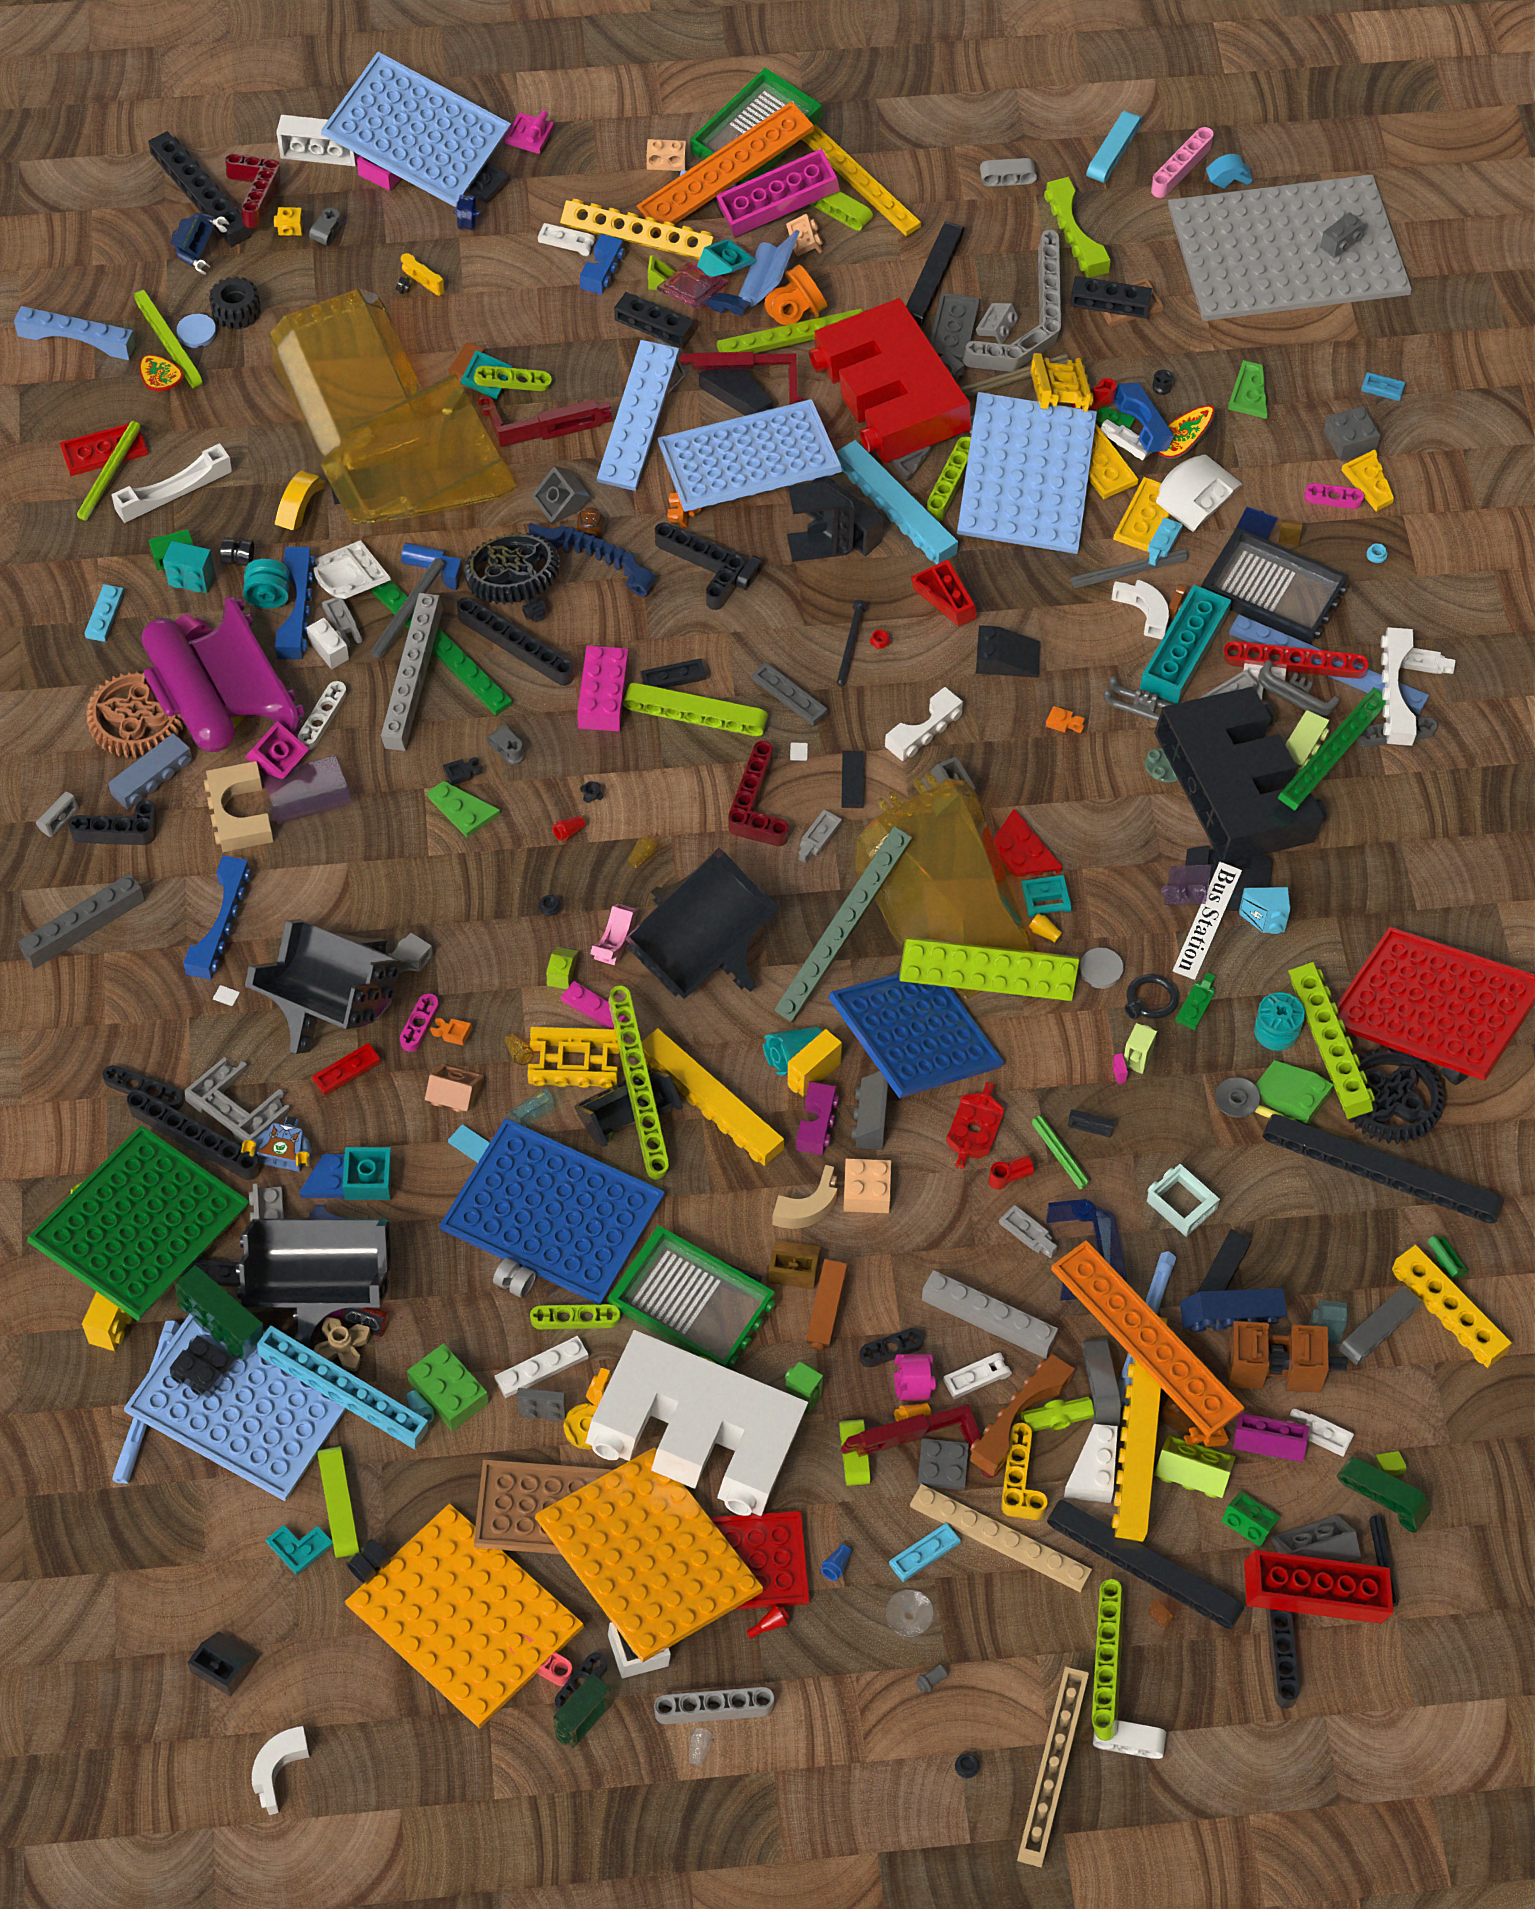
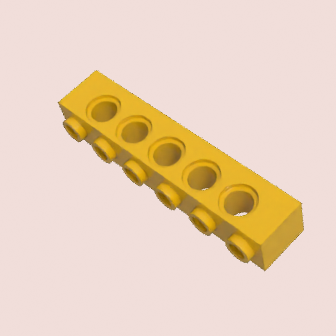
M1416 1244L1395 1260L1392 1270L1396 1278L1403 1281L1414 1294L1422 1299L1427 1310L1435 1314L1441 1320L1442 1325L1457 1336L1460 1344L1467 1347L1479 1363L1489 1368L1508 1353L1512 1344L1509 1339ZM1414 1273H1420L1422 1277H1418ZM1429 1289H1435L1438 1293H1433ZM1445 1305H1450V1306H1452L1454 1309H1453V1310H1450V1309L1446 1308ZM1461 1322H1467L1470 1326H1465ZM1477 1338L1484 1339L1486 1343L1480 1342Z

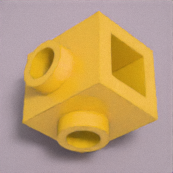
M278 207V213L274 215V227L278 228L279 235H302L303 216L301 208Z

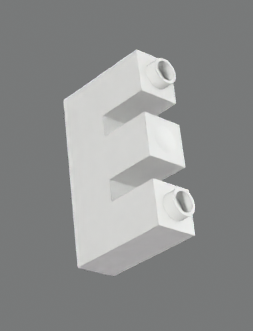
M634 1330L591 1420L586 1443L592 1445L593 1451L604 1459L617 1460L620 1457L630 1461L649 1417L653 1416L669 1424L657 1449L651 1471L694 1489L715 1443L734 1450L735 1453L725 1473L717 1498L725 1501L726 1507L738 1515L747 1516L752 1512L761 1516L799 1429L808 1402Z

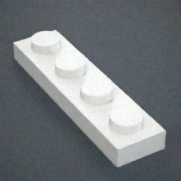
M576 1336L495 1375V1381L504 1397L507 1398L516 1394L518 1388H528L588 1359V1353L579 1337Z

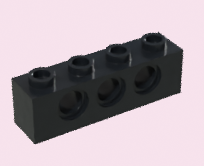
M1075 276L1070 306L1147 319L1152 288Z
M625 292L614 307L615 321L681 349H684L694 335V320L680 315L671 309L661 307L654 302L642 299L637 295Z

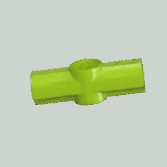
M1089 1397L1064 1402V1400H1054L1047 1403L1044 1407L1021 1412L1022 1423L1030 1426L1032 1432L1047 1428L1060 1430L1068 1427L1073 1422L1094 1418L1093 1404Z

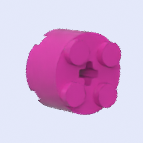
M926 1353L897 1354L894 1365H899V1368L894 1373L896 1396L900 1397L899 1401L931 1399V1390H935V1377L931 1376L930 1370L933 1367L932 1355Z

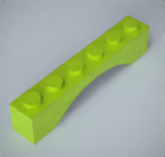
M1069 177L1047 182V188L1044 191L1045 200L1050 203L1052 214L1057 217L1059 228L1064 231L1066 242L1070 243L1073 256L1077 257L1080 270L1084 271L1087 278L1109 273L1110 258L1104 246L1087 237L1079 229L1073 218L1072 207L1076 190Z

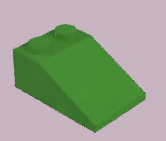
M1275 1060L1255 1084L1262 1102L1281 1114L1294 1118L1305 1125H1309L1330 1098L1333 1088L1332 1083L1316 1073Z

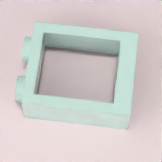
M1181 1164L1175 1169L1170 1168L1159 1183L1157 1181L1154 1182L1148 1189L1147 1202L1185 1237L1218 1209L1220 1200ZM1177 1182L1181 1183L1202 1202L1185 1219L1161 1198Z

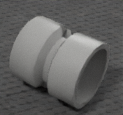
M507 1257L498 1266L493 1283L503 1289L509 1288L510 1293L524 1298L534 1284L536 1272L525 1266L520 1268L518 1262Z

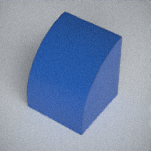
M441 555L440 560L445 564L441 571L442 581L450 589L457 590L462 574V561L459 558Z

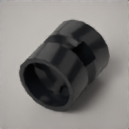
M224 537L220 549L221 563L234 565L237 562L238 565L247 566L254 559V541L241 539L238 542L236 538Z
M370 1539L361 1547V1554L355 1553L346 1561V1565L352 1574L366 1585L377 1575L376 1570L384 1569L391 1562L387 1552L373 1539Z

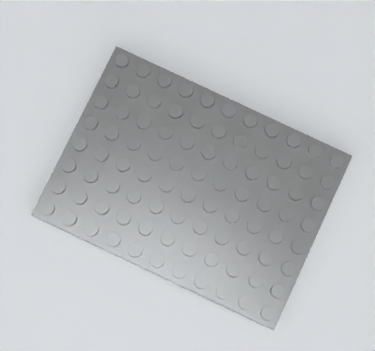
M1373 174L1168 200L1169 212L1202 321L1411 295L1412 289ZM1351 212L1364 222L1363 235L1360 240L1333 258L1320 248L1323 231Z

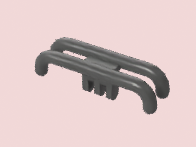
M1267 660L1259 671L1258 679L1262 687L1305 711L1308 710L1321 717H1326L1332 713L1339 703V697L1333 696L1329 702H1323L1308 694L1313 681L1309 680L1306 686H1304L1303 683L1306 678L1302 676L1299 682L1295 681L1298 678V673L1296 672L1289 683L1273 675L1271 672L1273 663L1270 660Z
M1116 677L1109 679L1111 689L1119 695L1134 699V705L1113 698L1112 692L1109 689H1106L1103 693L1104 700L1110 706L1158 722L1160 714L1154 712L1155 708L1162 709L1164 706L1172 705L1169 702L1157 699V694H1153L1151 697L1148 691L1142 694V689L1138 688L1137 691L1121 687L1117 683Z

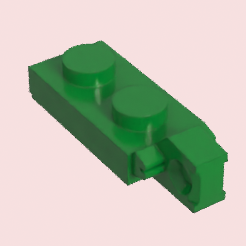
M1207 972L1202 983L1196 982L1180 1009L1175 1022L1194 1031L1197 1029L1214 996L1215 989L1212 988L1214 975Z

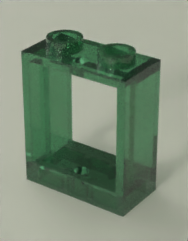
M591 1674L553 1716L555 1737L564 1746L568 1744L574 1749L612 1706L611 1688L594 1674Z

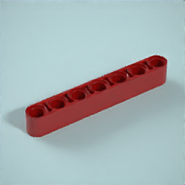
M1230 641L1224 647V660L1232 666L1244 667L1245 663L1264 666V663L1270 660L1273 663L1272 667L1284 668L1288 672L1361 679L1368 672V660L1364 655L1238 641ZM1235 650L1238 652V655L1230 656L1228 653ZM1255 652L1259 654V657L1253 659L1249 657V654ZM1278 655L1280 659L1273 661L1270 659V656ZM1293 657L1301 659L1298 663H1293L1290 660ZM1314 659L1322 661L1320 665H1313L1311 662ZM1339 661L1343 665L1341 667H1334L1332 664ZM1359 663L1364 667L1361 670H1357L1353 666Z

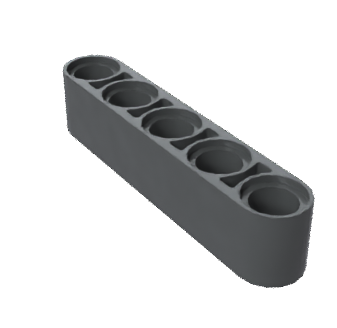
M1402 1286L1345 1339L1339 1351L1353 1363L1359 1365L1418 1309L1422 1299L1406 1286Z

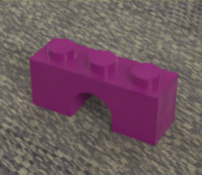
M809 1082L805 1099V1112L814 1113L819 1118L812 1122L801 1120L796 1140L797 1151L823 1155L824 1147H829L831 1134H827L828 1128H833L835 1115L832 1114L833 1108L837 1109L839 1095H835L836 1086Z

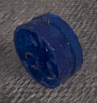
M461 194L457 210L453 209V213L457 216V227L460 230H474L476 217L480 215V211H477L475 195L466 196Z

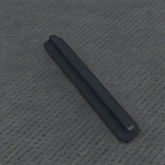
M1380 1515L1372 1516L1369 1523L1377 1564L1380 1567L1390 1568L1393 1607L1398 1606L1399 1599L1383 1517Z

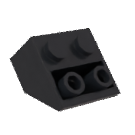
M217 1632L199 1645L187 1663L192 1674L231 1697L255 1664L259 1655L223 1633Z

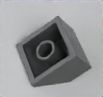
M557 466L551 469L531 495L553 524L579 512L590 498L570 469Z

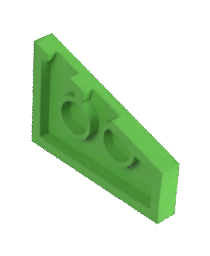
M445 781L427 792V797L466 838L500 815L499 809Z

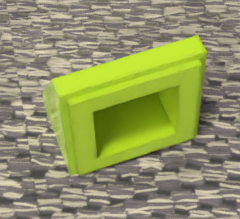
M1399 1451L1376 1455L1378 1467L1381 1471L1391 1476L1405 1474L1406 1464Z

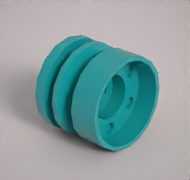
M1283 992L1271 993L1263 998L1259 1004L1254 1025L1255 1037L1261 1045L1276 1051L1287 1050L1295 1045L1299 1039L1305 1015L1301 1002L1291 994Z

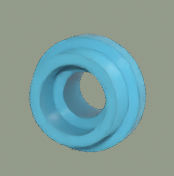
M1373 544L1367 550V558L1374 563L1384 562L1387 558L1386 548L1382 544Z

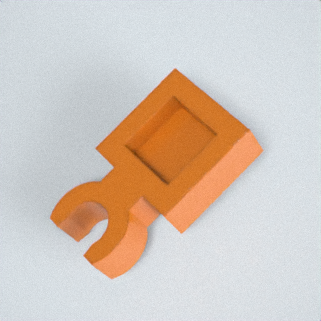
M436 1018L435 1022L439 1028L431 1027L430 1031L435 1037L442 1036L446 1042L464 1046L473 1028L471 1023L451 1019L448 1024L443 1019Z

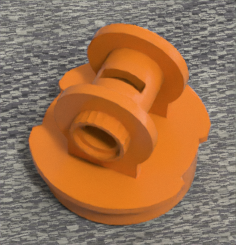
M800 264L790 271L785 269L784 274L789 283L785 286L775 287L766 295L764 305L767 313L782 325L796 323L802 317L805 310L813 313L818 318V313L827 308L828 305L815 282Z

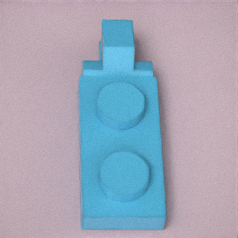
M1163 518L1148 546L1147 552H1150L1148 564L1156 566L1160 557L1165 558L1169 555L1182 530V523Z

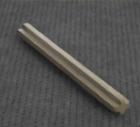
M1065 354L1051 358L1049 362L1067 364L1069 358ZM1031 365L960 389L966 397L978 394V392L982 393L1031 377Z

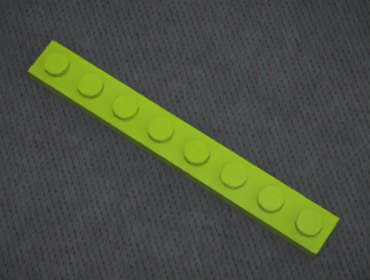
M860 308L717 341V348L719 352L754 351V353L815 340V330L863 311Z

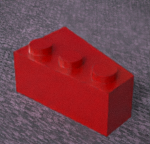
M948 559L911 576L913 589L958 627L977 618L975 605Z

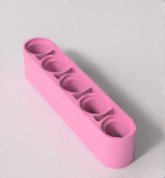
M1199 128L1154 174L1151 193L1155 197L1162 198L1168 195L1211 150L1213 131L1210 128Z

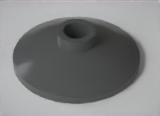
M1233 1077L1219 1084L1215 1093V1101L1218 1108L1226 1115L1243 1118L1256 1111L1260 1102V1094L1252 1082L1244 1078ZM1237 1099L1240 1103H1236L1233 1100Z

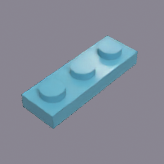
M103 584L85 631L86 638L106 642L124 595L123 588Z

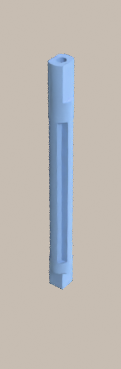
M1169 1251L1163 1252L1160 1255L1145 1301L1156 1314H1158L1176 1260V1256ZM1129 1352L1117 1384L1121 1407L1128 1406V1399L1125 1398L1126 1385H1130L1127 1369L1128 1364H1132L1133 1358L1129 1356Z
M165 1321L151 1368L181 1327L176 1321ZM135 1417L133 1418L112 1478L116 1483L128 1484L147 1424Z

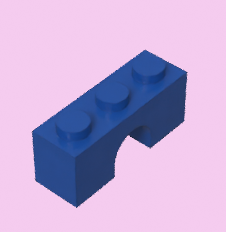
M604 234L600 235L594 247L595 261L600 263L586 262L580 274L581 289L603 294L605 288H608L610 285L612 274L617 272L619 260L624 258L623 240Z

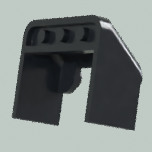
M821 481L788 486L793 514L824 511L823 519L813 520L808 524L807 531L787 534L792 562L849 554L853 549V502Z
M648 1069L657 1113L661 1116L671 1112L672 1107L679 1110L682 1109L683 1105L670 1075L655 1069ZM636 1078L633 1080V1083L637 1086L644 1084L641 1079ZM626 1080L574 1106L577 1115L593 1141L603 1147L607 1146V1143L612 1140L615 1130L635 1121ZM646 1100L637 1101L642 1107L649 1105Z

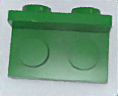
M1240 1491L1228 1505L1221 1522L1261 1547L1281 1517Z

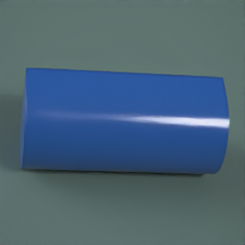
M406 542L402 549L401 562L402 564L428 569L435 558L440 559L441 555L447 556L445 550Z

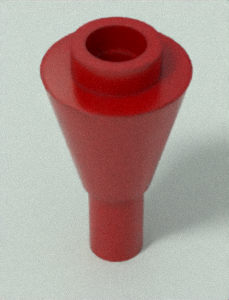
M775 1605L757 1625L746 1632L750 1639H753L762 1632L788 1626L786 1621L790 1618L783 1606L778 1608Z

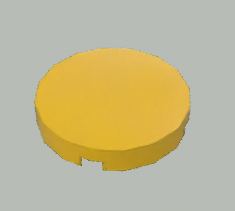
M584 1403L575 1406L568 1412L564 1422V1432L567 1440L572 1445L580 1449H593L592 1445L586 1443L591 1420L598 1406Z

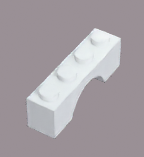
M944 687L930 698L929 711L932 715L930 719L920 725L898 724L886 734L885 747L901 761L906 760L908 757H913L920 747L929 744L937 733H942L948 724L961 717L963 701Z

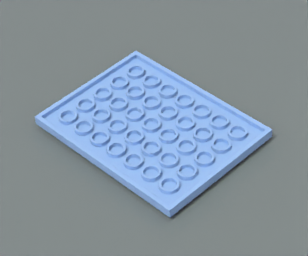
M377 52L322 128L321 134L456 207L510 129L511 123L384 54Z
M978 392L957 534L1077 554L1097 412L1090 410L1083 412V409L1060 405L1053 406L1052 404H1049L1048 409H1042L1039 406V402Z
M812 399L657 438L684 512L842 472L841 464Z
M189 1314L124 1407V1412L286 1502L317 1455V1450L321 1449L347 1408L258 1355V1349L245 1361L239 1356L236 1358L235 1365L210 1398L204 1395H196L190 1389L191 1387L184 1383L182 1385L176 1383L170 1375L169 1368L182 1350L186 1351L198 1335L229 1355L231 1354L222 1341L220 1343L215 1341L210 1331L206 1327H199L194 1321V1317Z

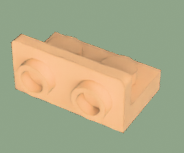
M805 214L786 224L789 235L796 230L800 231L793 248L797 256L814 248L819 254L823 252L821 247L823 241L817 233L819 227L815 219L811 220Z

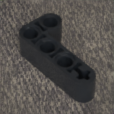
M141 800L136 804L134 817L76 815L69 820L68 825L72 839L78 843L148 845L155 838L157 814L152 801Z

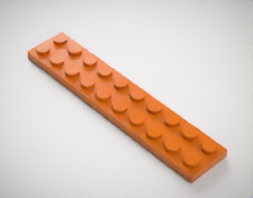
M791 101L636 205L637 210L644 218L656 219V223L664 224V221L676 224L715 198L716 195L722 193L814 131V125ZM656 230V232L660 235L661 230Z
M1087 1240L1052 1265L1051 1270L1208 1438L1243 1412V1405Z

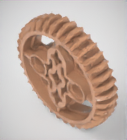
M138 670L135 674L128 671V675L125 676L120 673L119 678L113 676L111 682L105 681V686L99 685V691H94V697H90L86 713L89 732H91L93 739L96 740L99 746L102 745L104 750L109 749L111 754L116 752L119 757L122 754L126 758L133 755L135 759L137 755L141 754L144 756L172 733L179 737V731H183L185 723L180 714L167 716L160 703L153 702L154 695L144 673L140 674ZM130 690L127 699L113 698L121 692ZM100 717H105L111 725L120 726L119 735L121 739L108 734L102 728ZM146 729L161 730L157 734L143 739Z

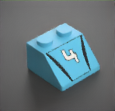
M1288 887L1244 888L1239 915L1263 933L1278 934L1285 932L1290 912Z

